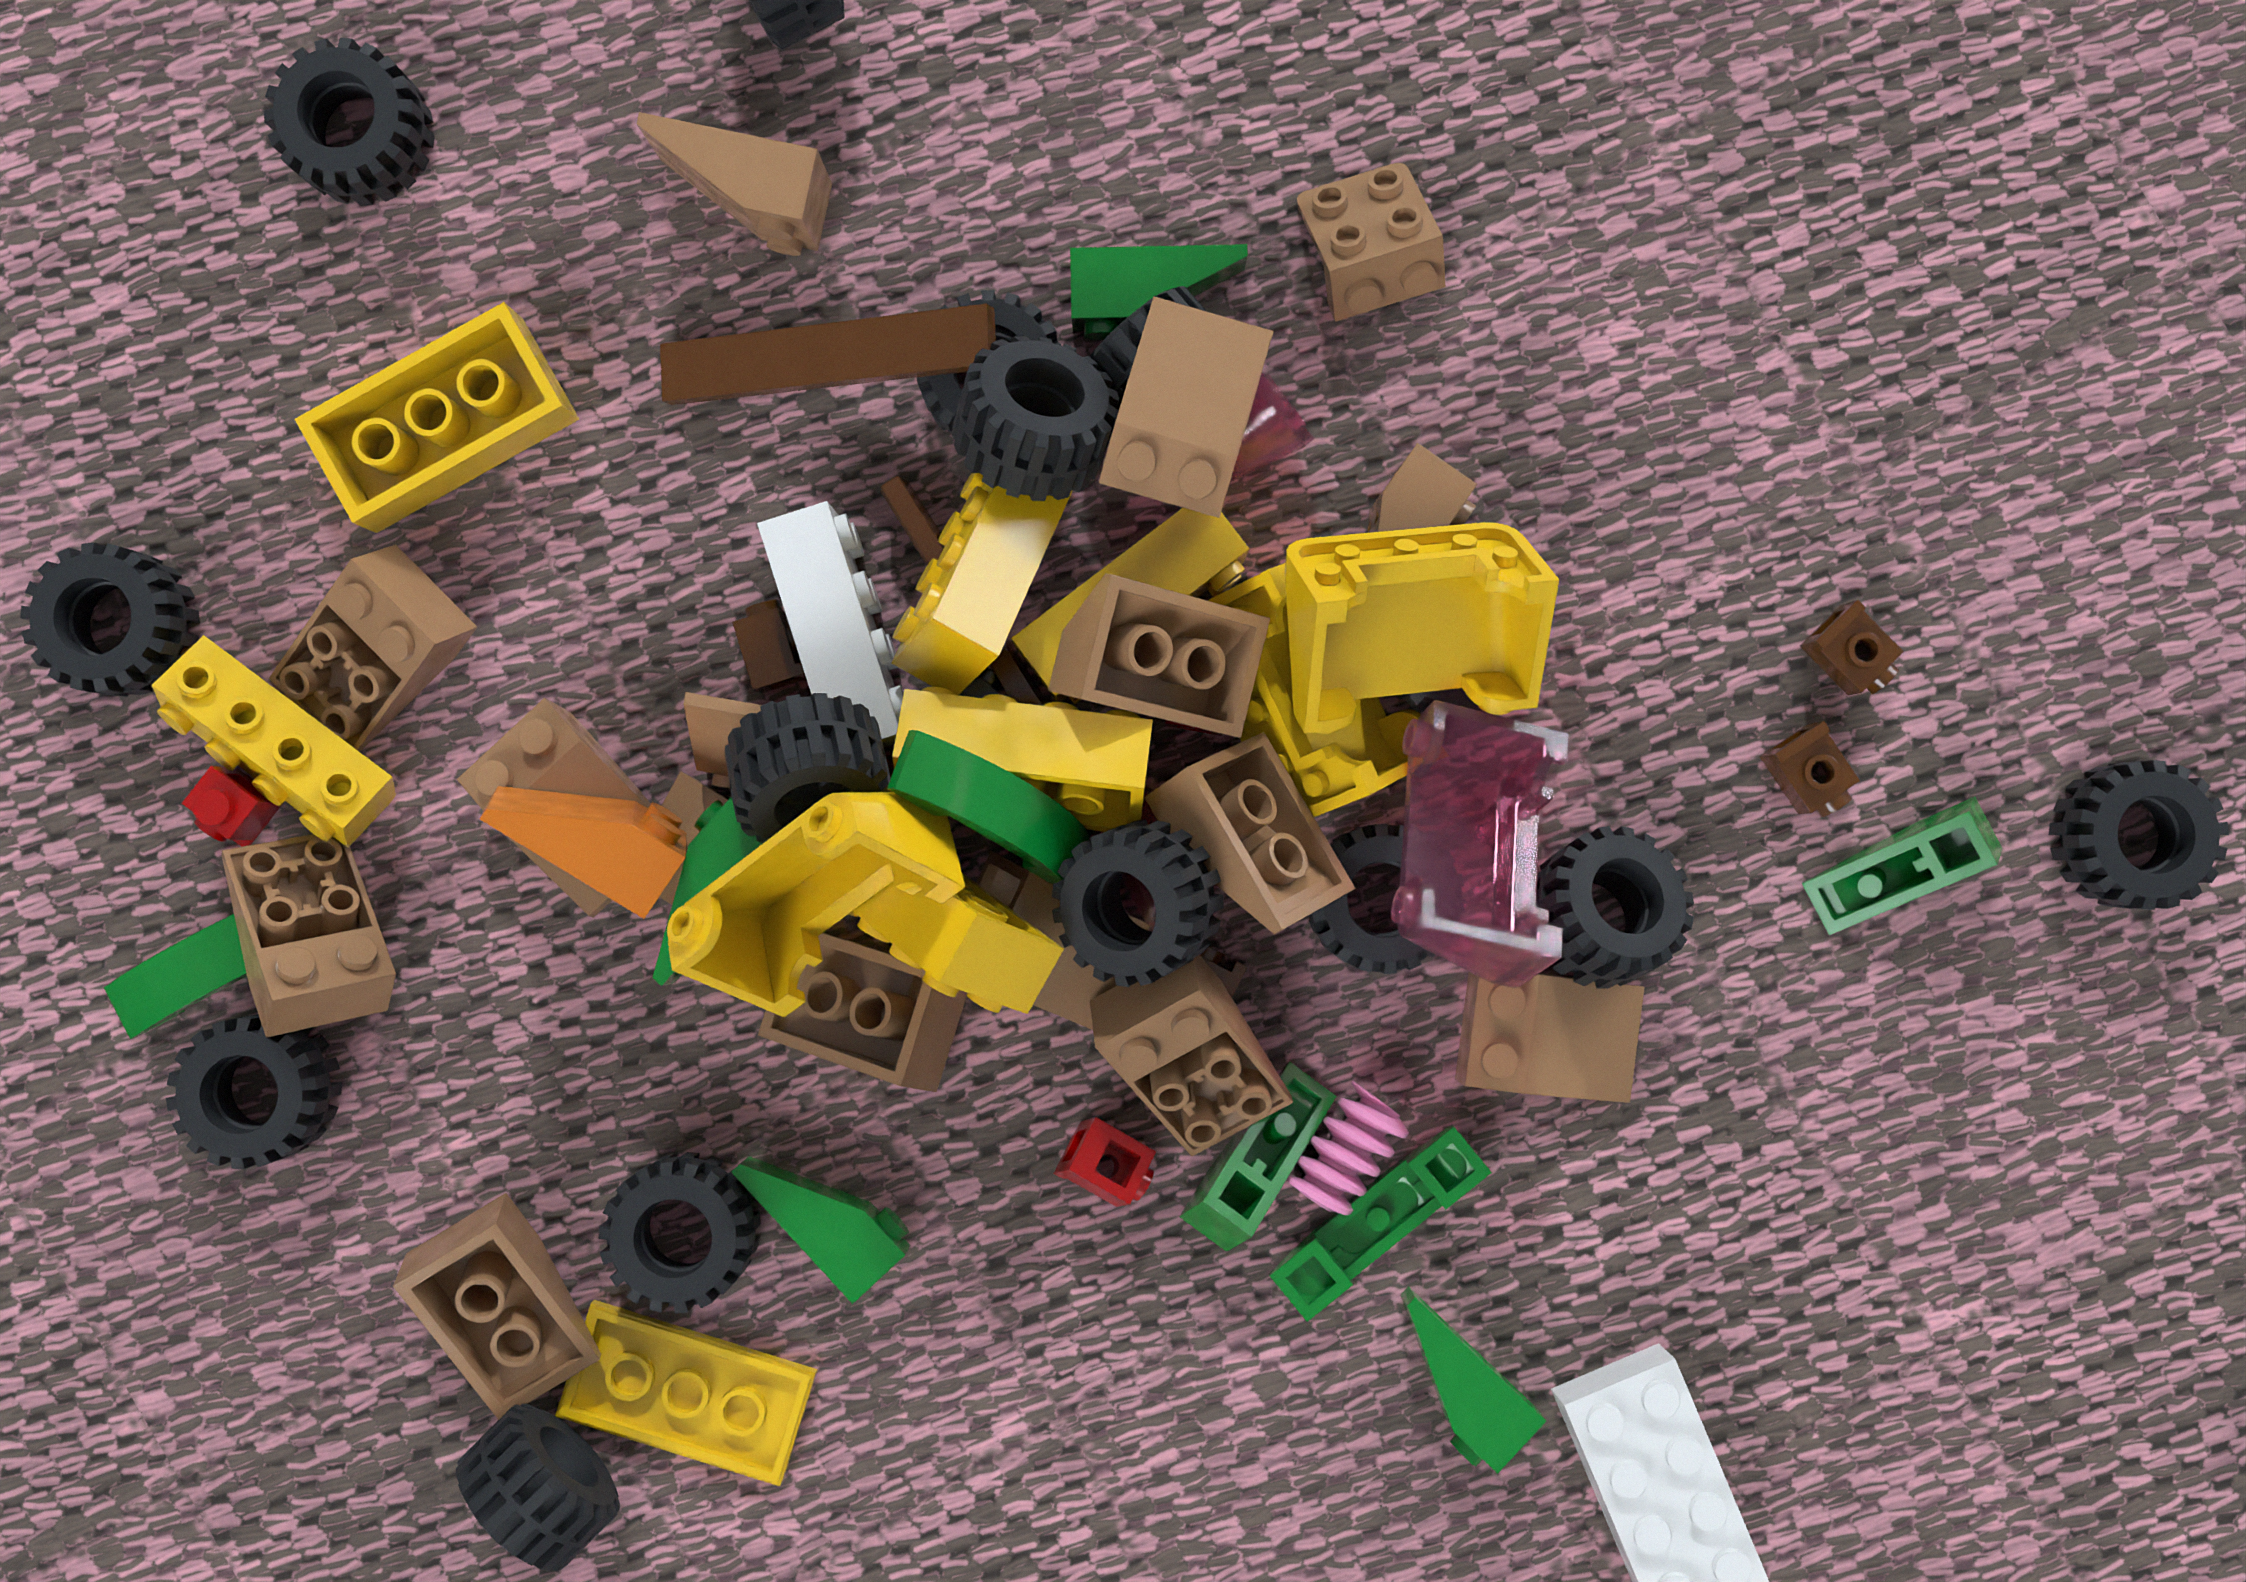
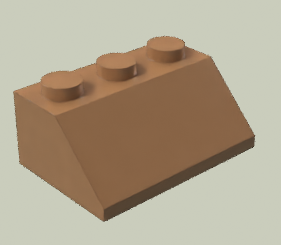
M1105 573L1062 631L1048 691L1241 738L1270 618Z

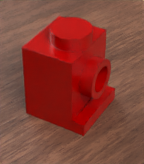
M212 765L181 803L194 813L196 817L194 823L204 833L220 842H225L227 839L233 840L241 847L251 845L281 807L273 804L261 795L252 785L253 779L240 769L235 768L231 771L222 766Z
M1094 1117L1080 1122L1053 1174L1062 1179L1072 1181L1116 1207L1130 1205L1132 1200H1140L1147 1191L1154 1175V1170L1149 1168L1156 1151L1099 1118ZM1103 1155L1110 1157L1114 1163V1170L1107 1178L1099 1174L1097 1170V1165Z

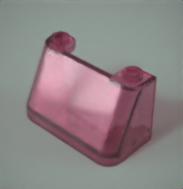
M1434 700L1420 715L1418 720L1412 719L1408 723L1403 736L1402 750L1404 754L1408 755L1400 887L1393 898L1391 919L1394 923H1398V930L1403 938L1492 984L1518 988L1562 958V928L1546 925L1549 922V910L1536 907L1539 810L1553 800V788L1545 787L1546 774L1552 763L1563 765L1568 761V733Z

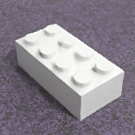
M827 501L757 523L811 695L813 693H827L828 698L840 695L850 698L852 705H864L869 709L870 716H875L878 722L883 747L894 745L904 690L901 685L895 687L890 670L898 668L891 664L896 654L889 634H885L883 628L877 629L874 622L873 614L882 612L874 583L871 578H867L865 571H858L855 562L856 558L864 556V551L854 523H850L846 513L838 515Z
M1659 1343L1551 1389L1632 1582H1769L1675 1358Z

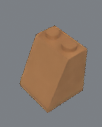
M990 851L976 883L1064 948L1059 938L1060 935L1065 933L1063 924L1054 923L1052 910L1060 907V900L1052 897L1053 885L1021 867V864ZM1127 913L1138 926L1149 930L1150 924ZM1070 945L1064 948L1033 1005L1093 1030L1090 1000L1115 987V976L1105 982L1093 977L1094 966L1090 964L1081 968L1073 960L1077 951Z

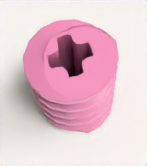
M1354 1081L1351 1084L1360 1096V1101L1356 1102L1345 1098L1338 1100L1337 1103L1346 1115V1120L1341 1121L1326 1117L1323 1122L1333 1138L1326 1140L1313 1136L1310 1142L1319 1157L1315 1160L1301 1155L1297 1163L1305 1173L1303 1179L1291 1175L1287 1178V1181L1320 1207L1329 1212L1333 1211L1343 1215H1350L1353 1211L1351 1204L1344 1195L1345 1192L1358 1196H1364L1367 1192L1358 1173L1378 1177L1381 1172L1372 1154L1375 1153L1385 1157H1392L1395 1151L1385 1136L1390 1134L1406 1138L1409 1134L1399 1118V1114Z

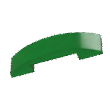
M918 730L908 731L887 787L888 790L933 816H950L1024 859L1021 867L1053 885L1064 880L1057 872L1062 862L1073 857L1071 851L1080 843L1089 840L1090 837L1088 831L1078 819L1048 795L1003 768L937 737Z
M234 914L168 947L104 987L130 1039H134L184 1013V1009L247 977Z
M1451 1125L1387 1169L1366 1187L1367 1192L1364 1196L1356 1195L1349 1201L1353 1209L1350 1215L1335 1212L1299 1243L1269 1273V1276L1308 1322L1353 1286L1352 1279L1439 1208L1443 1206L1445 1210L1448 1209L1492 1172L1458 1130Z

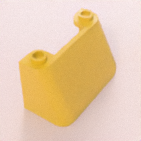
M1482 522L1315 537L1291 543L1286 550L1285 587L1293 711L1304 733L1331 734L1339 731L1341 728H1345L1355 718L1356 699L1462 688L1481 710L1490 714L1503 715L1513 710L1537 708L1559 578L1522 533L1515 528L1499 523Z
M1285 563L1270 568L1207 600L1270 618L1240 740L1243 742L1262 732L1266 734L1314 817L1369 796L1446 755L1433 725L1426 716L1411 709L1400 710L1386 716L1378 697L1356 699V714L1353 722L1335 733L1303 732L1293 711Z
M894 792L831 793L823 797L672 914L667 926L672 971L779 1016L786 1017L806 1002L804 991L797 989L800 975L805 966L808 964L815 967L823 961L818 936L894 881L895 887L912 896L922 889L925 896L941 904L965 888L948 816H933Z

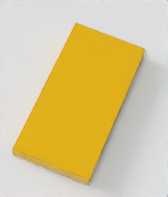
M597 1300L591 1302L585 1324L601 1352V1357L597 1362L566 1380L556 1411V1417L781 1486L818 1369Z

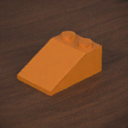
M497 786L480 817L481 821L645 919L686 858L687 833L679 828L683 821L670 810L654 802L651 803L649 808H646L637 801Z

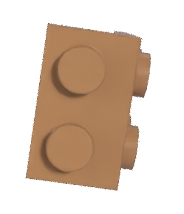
M1393 163L1304 191L1298 195V211L1323 262L1327 301L1335 322L1446 287L1443 235L1411 172L1405 164Z

